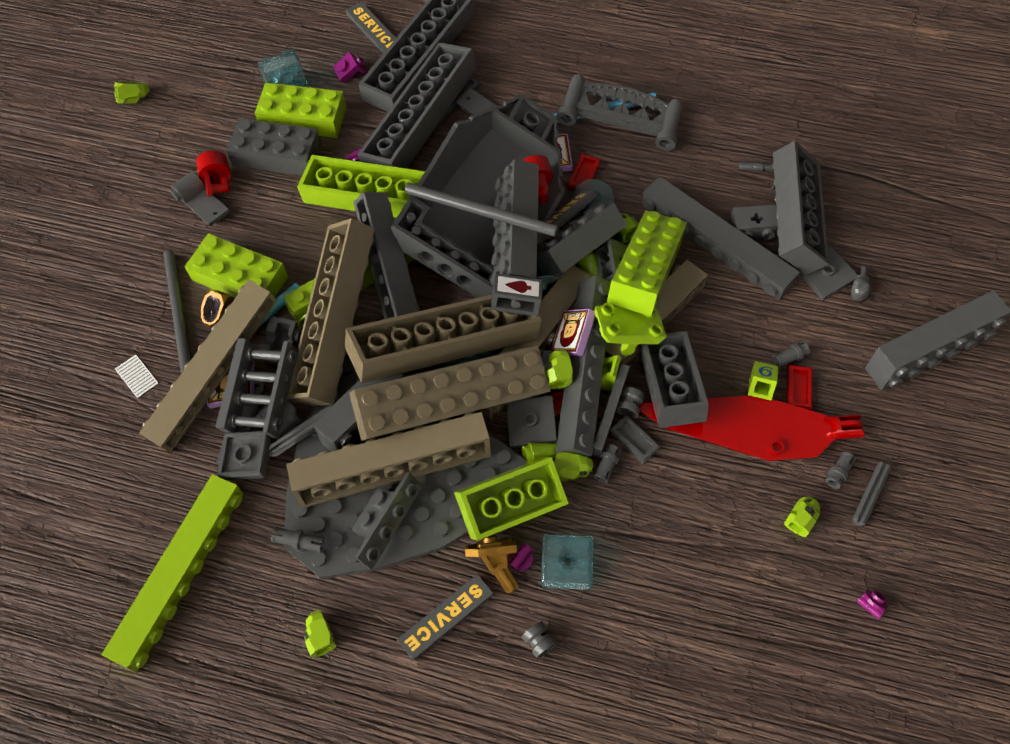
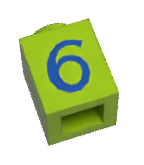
M755 361L749 379L748 395L772 400L778 379V366Z

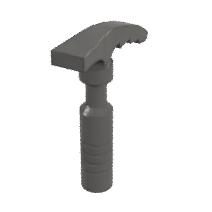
M739 162L738 170L761 172L763 170H771V172H774L772 164ZM774 183L772 184L771 190L775 189Z

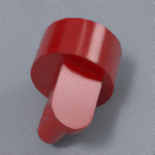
M216 150L201 153L196 159L199 179L205 183L207 197H212V193L228 192L230 190L231 172L227 156Z
M530 155L524 158L523 161L539 165L538 201L541 204H545L549 194L548 183L553 178L547 157L543 155Z

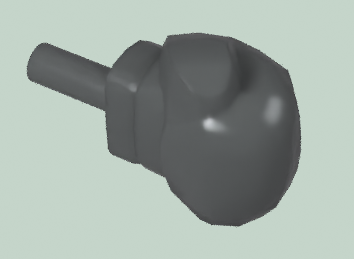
M867 267L861 268L860 275L857 276L852 285L851 297L854 301L861 302L866 300L871 292L870 279L866 276Z

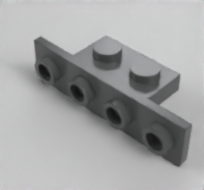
M406 472L395 492L377 488L351 529L357 535L366 537L355 558L368 569L372 570L422 489V484L409 472Z

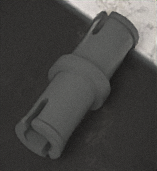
M277 526L273 529V533L283 536L272 535V543L289 545L295 550L302 548L321 553L323 550L321 545L313 543L324 544L325 537L306 534L300 529L292 531Z

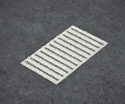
M134 355L115 368L137 398L158 384L157 380L137 355Z

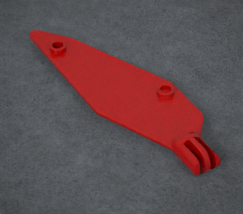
M749 395L707 398L709 403L707 422L665 427L669 430L767 461L817 458L834 440L865 437L860 414L828 416L774 399L766 400ZM642 403L639 406L640 412L657 422L653 403Z

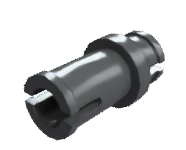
M802 341L799 344H791L788 349L774 354L772 359L774 364L780 369L795 360H803V356L809 355L811 351L808 344Z
M607 444L605 452H602L600 456L602 460L594 475L595 479L602 483L609 482L615 465H618L620 460L618 458L622 451L620 448Z
M842 452L836 465L830 468L828 471L829 476L825 480L826 483H829L830 487L839 489L841 484L847 481L848 472L856 462V457H853V454Z

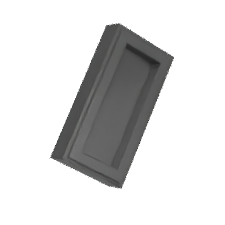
M627 415L609 431L643 465L660 450L661 446Z

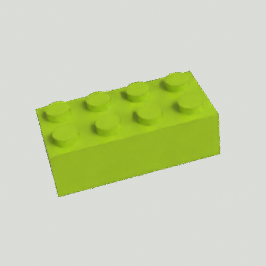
M265 82L255 110V116L257 121L316 128L319 136L338 138L347 107L343 91Z
M209 233L185 265V269L192 281L211 289L228 293L235 298L238 295L239 289L248 280L270 291L276 297L288 278L282 262Z
M552 457L537 459L454 492L470 538L476 541L569 504Z

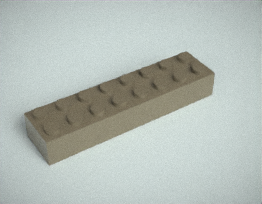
M353 218L328 226L298 345V360L294 366L287 400L309 407L333 405L337 398V386L339 378L343 373L344 357L347 354L345 349L346 328L354 326V314L359 305L358 297L364 284L363 276L369 263V251L374 242L373 234L375 228Z
M492 295L346 328L345 349L361 383H366L535 340L538 337L542 319L539 315L531 316L491 310Z
M537 345L352 390L349 396L361 441L415 428L420 425L438 422L443 419L461 416L469 412H477L550 392V387Z
M469 412L453 420L443 419L438 424L430 426L420 425L408 432L398 431L389 437L381 439L372 438L366 441V443L359 445L349 444L340 450L332 452L323 451L317 456L310 458H297L286 465L292 493L301 508L401 482L406 472L411 473L416 478L490 458V438L482 412Z

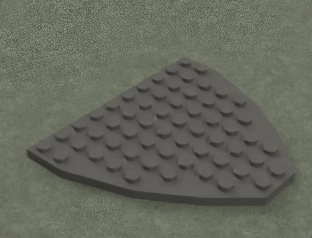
M348 354L344 357L343 373L339 378L338 394L333 405L360 380ZM330 405L313 406L307 419ZM463 415L457 416V417H453V418H449V419H452V420H453V419H456V418H460V417H462ZM440 421L434 422V423H430V424H426V425L430 426V425L438 424ZM415 428L403 430V432H408L414 430ZM315 431L297 443L294 460L301 457H314L320 452L329 450L322 445ZM488 433L491 449L490 458L416 477L422 484V489L372 570L366 568L355 558L366 537L357 535L351 529L377 488L301 508L292 493L289 480L286 495L285 529L292 531L300 529L306 534L325 537L324 544L313 543L323 547L321 553L302 548L295 550L289 545L283 546L321 580L383 570L444 550L469 534L454 492L525 465L527 461ZM387 434V435L380 436V437H376V438H380V439H381V438L389 437L391 434ZM400 482L379 488L395 492Z

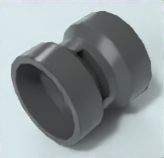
M633 387L623 388L620 396L621 401L618 402L616 413L622 417L627 415L630 419L638 418L640 412L639 405L643 402L644 393Z
M543 621L533 625L522 635L525 643L530 644L533 648L532 653L536 659L549 653L558 644L553 636L547 634V627Z

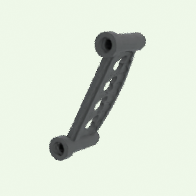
M577 74L571 79L563 105L558 109L556 116L561 124L567 126L574 125L579 116L657 136L656 146L661 150L670 151L676 146V132L683 105L678 99H673L670 103H666L652 95L624 86L586 83L585 78ZM587 94L600 95L602 99L594 105H590ZM606 99L619 100L622 104L610 110ZM625 104L639 105L642 109L630 115ZM645 109L659 110L661 114L653 120H649Z

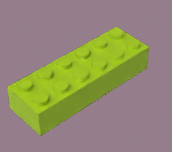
M311 155L297 188L303 202L306 204L356 211L353 202L363 192L387 193L391 203L393 217L397 218L411 196L405 193L407 183L417 185L425 171Z
M645 210L613 276L607 303L652 316L682 243L687 222L676 217L661 215L656 211Z

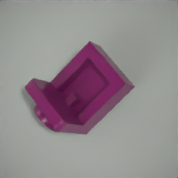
M348 52L333 66L339 80L343 83H346L358 71L364 75L368 73L364 66L366 65L365 61L359 55L355 56L351 52Z

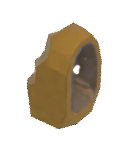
M209 289L201 306L203 323L207 326H214L219 322L225 313V309L229 304H232L235 297L219 290Z

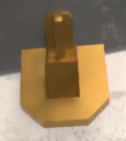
M488 536L480 542L465 546L466 557H481L491 574H495L506 593H510L518 587L516 579L508 568L507 554L517 553L515 538L502 540L497 539V536Z

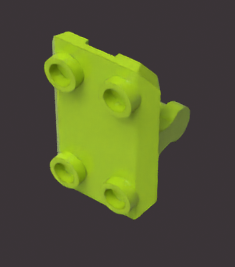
M611 303L595 306L594 313L600 325L601 336L608 343L621 344L622 355L633 354L636 346L639 344H659L667 337L657 308L654 309L652 316L614 306Z

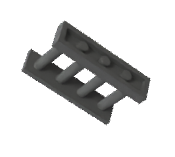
M238 338L216 428L224 433H236L238 426L262 427L264 433L278 439L279 431H281L283 426L282 418L294 366L298 360V349L289 341H284L281 351L256 350L257 347L250 341ZM255 359L279 360L277 372L251 371L253 361ZM248 382H274L271 395L246 394ZM243 404L269 405L266 418L240 416Z

